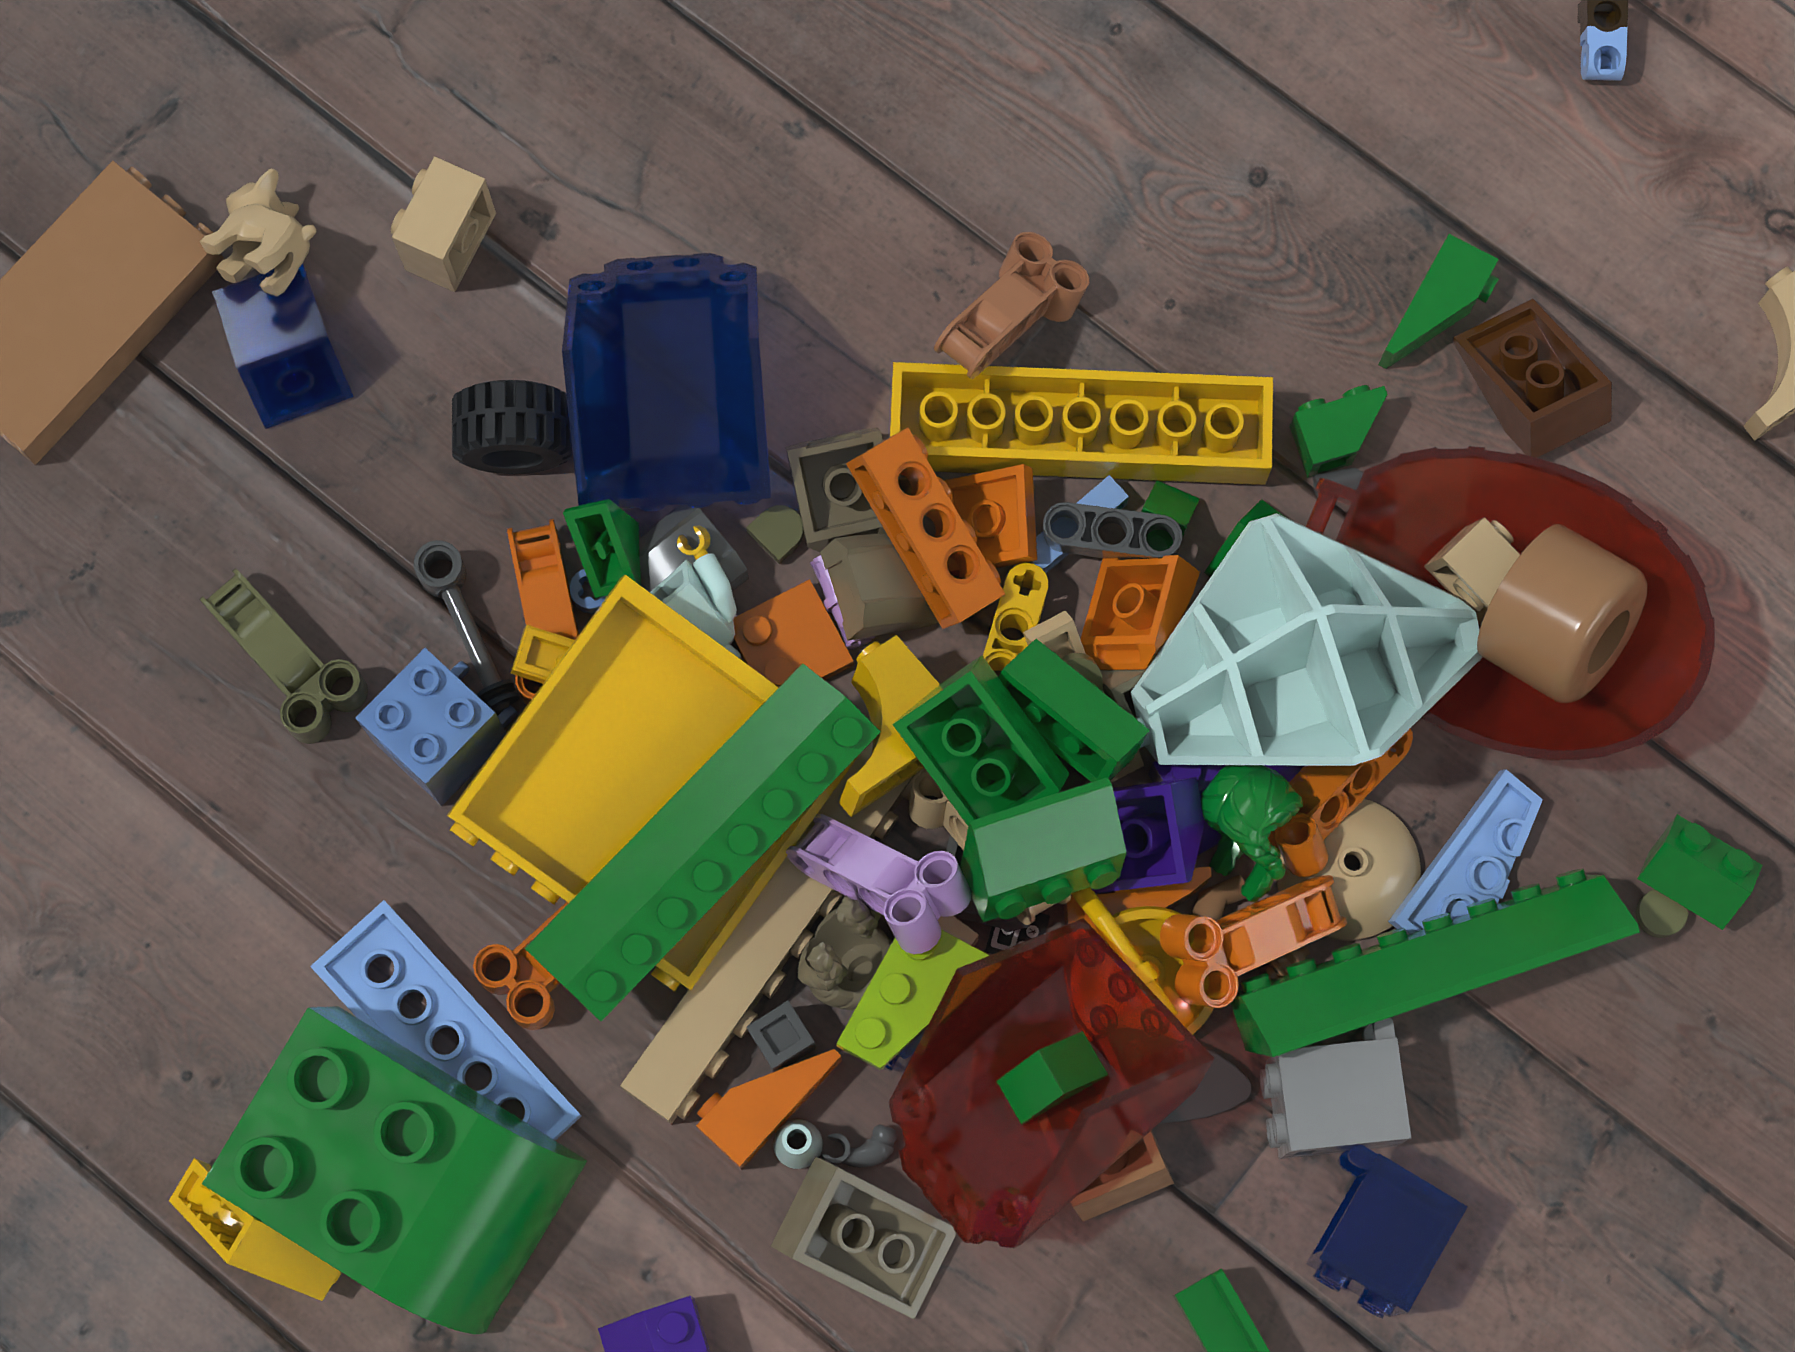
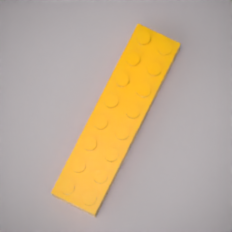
M893 362L890 437L908 427L911 433L917 436L925 445L928 452V462L935 472L983 473L1025 464L1033 468V475L1106 478L1110 475L1113 479L1265 485L1272 469L1273 377L988 366L977 377L970 379L967 376L968 370L961 365Z

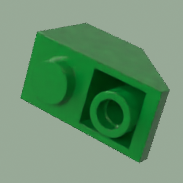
M1362 385L1346 391L1341 399L1326 403L1325 399L1320 398L1306 402L1298 407V412H1295L1289 427L1307 478L1352 465L1388 395L1385 386L1370 390L1368 385Z

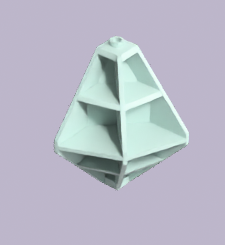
M1276 513L1250 521L1131 691L1136 719L1150 730L1140 748L1145 746L1159 765L1354 766L1381 757L1482 658L1477 650L1480 630L1476 611L1451 593Z

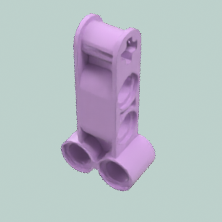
M817 814L814 817L815 825L796 847L790 846L786 850L789 860L805 875L884 915L900 947L907 953L921 954L931 950L941 937V927L938 919L941 916L949 917L961 913L971 901L972 891L956 858L951 853L934 851L916 861L823 814Z

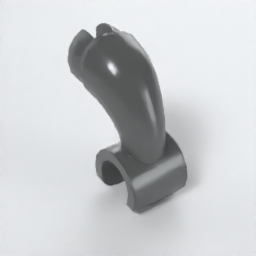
M879 1124L874 1127L870 1139H867L862 1146L852 1148L845 1136L834 1133L827 1138L842 1144L844 1148L843 1155L839 1158H832L827 1154H821V1157L824 1161L833 1165L843 1163L857 1168L872 1167L881 1164L891 1156L895 1150L893 1147L898 1134L896 1130Z

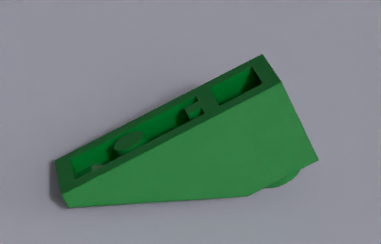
M1448 234L1378 365L1385 369L1389 368L1470 314L1477 299L1486 303L1499 280L1498 277L1491 274L1499 259Z

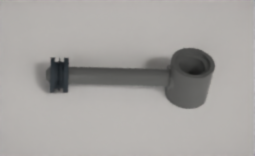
M435 540L424 544L417 551L414 558L415 573L426 592L444 599L484 689L477 693V696L494 712L503 711L509 705L515 703L520 696L518 692H514L516 688H512L514 686L512 679L501 680L462 595L461 588L466 581L467 572L460 553L452 544L446 541ZM448 560L453 566L451 572L446 577L436 579L428 575L429 568L435 561Z

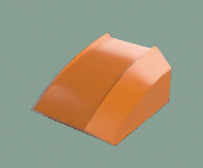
M1179 555L1127 560L1103 558L1080 638L1085 653L1096 661L1100 670L1147 669L1181 621L1193 595L1200 571Z

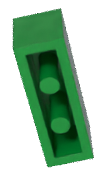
M1037 639L1032 641L1007 664L999 675V679L1050 748L1090 782L1107 777L1111 781L1134 758L1150 731L1132 714L1124 710L1095 684L1088 681L1062 660L1059 655Z

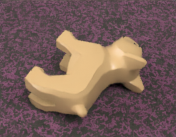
M271 168L256 183L249 182L236 192L228 195L226 204L229 217L217 232L204 236L200 243L205 252L212 255H219L230 245H233V253L227 259L222 260L216 267L226 281L238 284L254 269L265 275L274 268L273 275L266 277L261 282L260 287L264 292L278 296L285 292L294 279L310 250L309 240L317 231L314 225L302 226L294 218L299 211L298 204L281 202L275 192L279 179L278 171Z

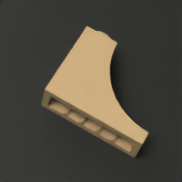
M1785 267L1765 283L1769 290L1758 303L1765 312L1775 334L1778 349V370L1768 400L1743 426L1754 441L1795 413V271L1792 272L1789 267Z

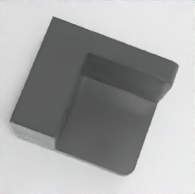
M789 1001L784 1002L746 1027L773 1072L788 1067L816 1049L814 1040Z

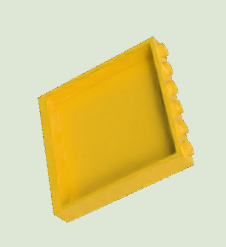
M624 575L446 815L455 822L450 831L472 847L481 840L495 850L490 860L511 875L515 876L518 870L521 869L534 878L536 881L531 886V889L553 905L556 904L559 898L569 903L779 687L634 580ZM858 756L655 965L656 967L651 973L653 977L673 991L677 989L679 984L690 991L785 860L788 855L786 850L790 846H795Z

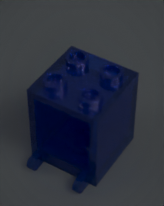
M1355 1145L1350 1150L1343 1152L1338 1159L1339 1166L1355 1176V1179L1306 1264L1316 1269L1313 1278L1336 1292H1339L1341 1289H1349L1360 1296L1356 1304L1381 1319L1384 1316L1391 1317L1405 1314L1410 1311L1468 1206L1380 1153L1377 1154L1363 1145Z

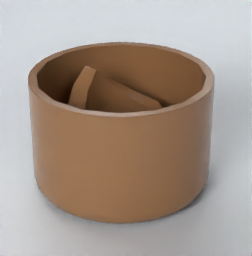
M1562 524L1552 525L1539 534L1526 547L1502 580L1489 604L1480 627L1477 641L1478 653L1483 658L1559 703H1572L1588 694L1602 680L1625 648L1645 605L1647 597V581L1645 576L1635 566Z

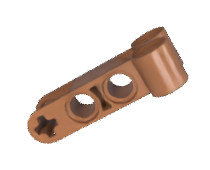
M1033 232L1018 234L1013 240L999 270L1000 279L946 327L938 338L934 351L937 353L945 352L968 370L967 376L970 379H974L1042 316L1056 322H1064L1071 319L1089 285L1087 271L1074 261H1055L1052 258L1053 249L1051 244L1043 236Z

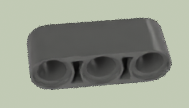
M1063 502L1051 506L1043 519V534L1047 545L1053 550L1062 553L1099 558H1118L1120 560L1163 558V556L1178 555L1182 542V531L1178 523L1171 517L1160 514ZM1060 517H1068L1076 522L1078 530L1069 538H1060L1052 532V523ZM1108 523H1115L1124 529L1126 536L1122 542L1110 545L1100 539L1098 532L1102 526ZM1159 529L1167 531L1173 539V545L1165 551L1153 550L1146 541V537L1150 532Z

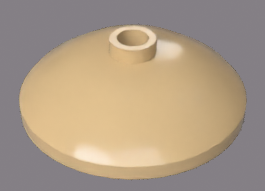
M1363 799L1324 839L1329 857L1325 867L1317 874L1309 877H1299L1292 874L1287 869L1281 855L1280 858L1286 871L1282 879L1276 880L1279 892L1307 879L1324 875L1333 876L1334 883L1331 885V889L1339 914L1346 917L1347 925L1324 937L1341 941L1371 938L1391 928L1393 925L1388 921L1418 882L1421 875L1417 846L1407 827L1391 811L1367 799ZM1347 855L1358 857L1361 863L1360 869L1356 871L1349 870L1344 864V857Z

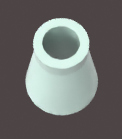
M795 1119L786 1122L778 1129L774 1137L773 1147L777 1158L782 1164L793 1169H803L811 1166L815 1156L819 1158L822 1152L823 1141L819 1130L812 1123L806 1120ZM795 1133H802L807 1140L805 1146L801 1149H792L788 1145L789 1137H793Z

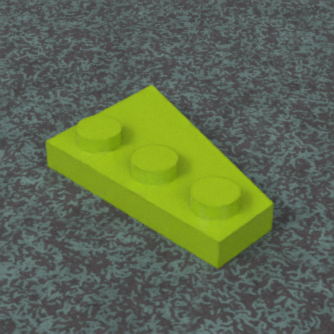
M942 929L938 943L931 950L921 954L905 952L900 947L896 938H894L836 1046L873 1067L882 1070L922 1033L936 1017L964 994V991L978 978L997 963V959Z

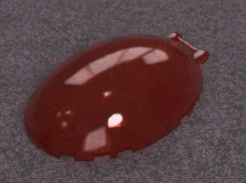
M1468 446L1465 449H1437V447L1399 454L1398 457L1366 469L1357 490L1328 479L1319 478L1315 488L1319 495L1305 527L1323 534L1336 502L1339 501L1347 504L1350 507L1336 541L1446 592L1448 591L1424 565L1464 527L1484 517L1490 523L1493 520L1499 522L1508 530L1514 539L1511 546L1520 555L1544 530L1552 525L1562 524L1635 566L1645 576L1647 581V597L1640 619L1629 641L1602 680L1584 697L1572 703L1556 702L1482 657L1420 718L1431 725L1475 745L1526 758L1557 761L1598 758L1640 746L1669 729L1691 707L1704 686L1710 671L1715 648L1714 617L1711 615L1705 592L1706 586L1689 554L1685 555L1667 533L1668 529L1658 520H1653L1634 505L1632 499L1609 485L1557 463L1517 452L1509 454L1485 450V447Z

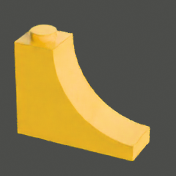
M897 635L883 644L879 642L870 644L856 659L858 664L851 683L863 699L871 722L881 732L873 740L871 757L855 775L847 780L839 800V804L850 817L924 768L895 729L893 723L940 684Z
M194 1158L169 1199V1202L227 1264L323 1301L331 1286L339 1279L341 1272L202 1185L212 1166Z

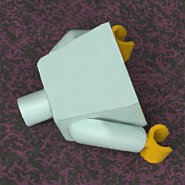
M693 526L695 533L700 539L699 546L696 549L692 548L684 535H679L677 546L682 553L693 555L696 561L692 565L686 559L650 593L740 659V652L729 644L735 636L733 619L737 611L730 582L715 554H708L707 552L711 540L709 532L702 526Z

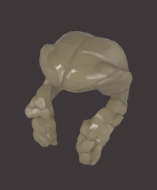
M847 896L843 898L842 903L837 909L833 910L823 919L817 928L815 938L806 944L798 965V979L803 984L808 985L812 994L823 1004L855 1011L892 944V940L878 925V920L881 917L880 913Z

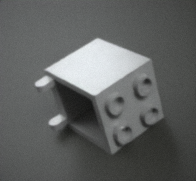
M1391 1018L1365 1026L1362 1031L1363 1041L1298 1048L1275 1057H1270L1266 1061L1265 1069H1260V1085L1263 1099L1271 1098L1273 1111L1272 1118L1266 1119L1269 1147L1278 1149L1279 1159L1396 1147L1411 1139L1398 1039L1395 1037L1394 1023Z

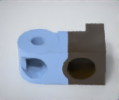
M1581 0L1578 4V23H1580V46H1582V79L1621 81L1625 71L1627 56L1628 0Z

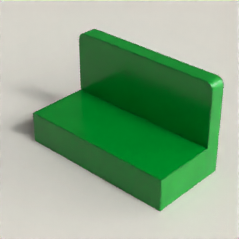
M1222 1268L1173 1295L1205 1352H1270Z

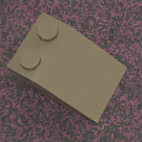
M815 1156L771 1247L793 1260L915 1319L959 1229Z

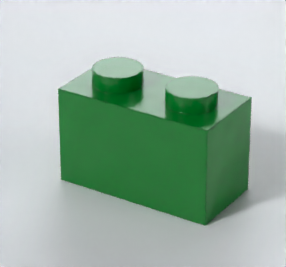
M1677 814L1649 851L1637 879L1723 930L1751 895L1763 865L1752 859L1746 852L1733 848L1708 833L1702 826L1691 823Z

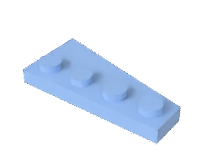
M1507 769L1500 770L1388 922L1396 929L1405 928L1406 933L1411 934L1424 929L1422 921L1430 917L1450 913L1451 918L1454 919L1469 914L1466 906L1490 898H1495L1496 903H1498L1499 899L1504 897L1510 882L1508 876L1516 857L1521 855L1543 799Z

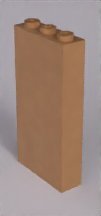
M113 160L0 279V436L34 465L47 454L217 271L216 267L218 264L225 260L222 254H209L202 247L200 241L204 236L213 233L208 227L200 222L194 227L183 218L186 212L176 201L166 194L161 199L149 190L152 184L138 170L131 166L125 171Z

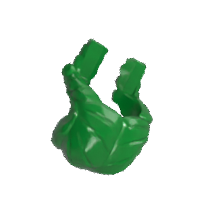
M1227 765L1212 779L1211 783L1202 792V798H1200L1204 821L1221 835L1217 851L1212 857L1209 866L1215 872L1227 876L1235 868L1237 860L1242 856V853L1250 857L1256 864L1247 877L1245 884L1242 885L1241 894L1248 901L1256 903L1270 891L1274 880L1284 877L1286 871L1280 858L1279 850L1268 839L1271 831L1288 823L1292 816H1295L1300 811V808L1303 806V800L1290 783L1276 770L1264 765Z

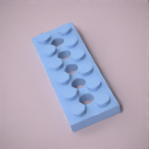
M385 900L310 966L355 1017L466 1085L465 1074L469 1067L477 1063L488 1065L492 1072L491 1082L485 1089L476 1092L499 1106L509 1099L521 1101L525 1108L523 1121L550 1138L557 1140L581 1117L580 1113ZM378 957H388L394 964L393 975L383 983L372 982L368 976L370 963ZM411 992H419L426 998L427 1005L424 1013L414 1019L403 1017L400 1011L401 1000ZM442 1028H453L459 1035L457 1048L452 1053L446 1055L436 1053L432 1045L435 1033Z

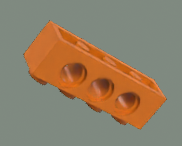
M908 427L846 463L942 629L961 623L1005 595L1000 586L1001 578L996 567L990 561L985 560L976 544L977 537L974 529L969 522L958 514L952 503L953 497L949 486L942 478L936 476L928 462V452L925 445L917 436L911 433ZM899 474L904 475L910 481L912 487L911 495L905 494L900 489L898 484ZM924 516L929 517L935 524L936 534L934 537L928 535L924 530ZM949 557L954 559L959 565L960 575L958 579L954 578L948 571L947 561Z

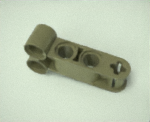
M235 568L232 571L235 575L207 599L202 596L199 600L285 694L287 698L282 703L280 709V719L285 728L295 739L302 743H317L323 740L330 732L332 721L329 713L333 709L341 712H351L363 705L368 695L367 683L357 668L349 661L338 659L324 665L249 581ZM341 677L353 678V686L349 692L344 695L332 694V687L336 680ZM308 708L316 709L317 715L312 724L307 727L296 726V717L301 711Z

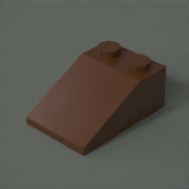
M1534 299L1453 337L1456 349L1504 431L1531 461L1611 422L1612 382Z

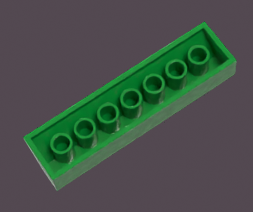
M801 664L524 949L599 1021H602L881 731L846 696L806 665Z
M1584 868L1557 875L1555 877L1557 884L1541 889L1539 883L1512 890L1513 899L1499 904L1496 903L1495 898L1472 903L1466 906L1469 914L1454 919L1451 918L1450 913L1430 917L1422 921L1424 929L1411 934H1407L1405 928H1400L1378 935L1377 940L1379 944L1365 949L1361 948L1360 943L1335 949L1331 952L1332 960L1317 965L1314 958L1286 966L1288 974L1270 980L1269 974H1262L1245 979L1240 982L1242 990L1237 992L1236 997L1231 1002V1006L1245 1051L1275 1057L1640 933L1639 926L1604 875H1586Z

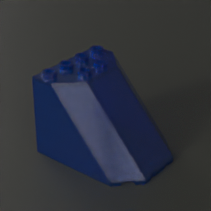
M699 253L693 255L616 259L604 264V272L596 274L582 273L570 278L562 358L578 506L610 499L621 509L639 507L644 511H656L663 509L666 505L687 504L689 507L703 508L712 505L714 502L725 501L749 505L757 503L761 499L771 498L757 266L747 263L727 265L724 264L723 256L712 253Z

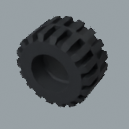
M524 380L489 381L462 389V391L455 393L452 398V457L465 466L480 471L500 474L535 473L566 463L572 457V401L570 395L547 384Z

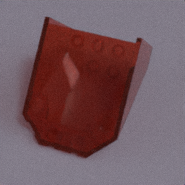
M1082 918L957 968L889 1100L892 1122L897 1123L902 1128L905 1147L898 1150L902 1170L912 1182H915L921 1188L923 1195L941 1216L950 1222L954 1227V1231L964 1243L980 1244L984 1241L998 1242L1000 1247L1016 1248L1022 1245L1189 1098L1198 1088L1215 1058L1091 925ZM1083 1031L1108 1076L1021 1125L1000 1089L997 1080L1037 1050Z

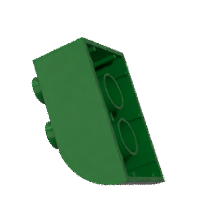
M339 1006L308 1007L203 1180L202 1185L395 1305L431 1322L469 1334H483L486 1332L586 1165L587 1160Z

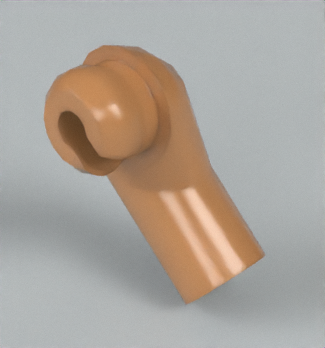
M1241 875L1202 890L1197 897L1191 915L1206 916L1214 920L1222 918L1225 906L1246 898L1241 894V887L1245 884Z

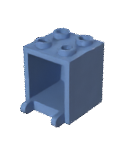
M424 648L355 718L371 740L442 806L490 757L507 734L505 727L516 717L518 712L509 705L508 708H505L497 716L487 704L461 681L470 670L466 663L460 661L449 670L430 651Z

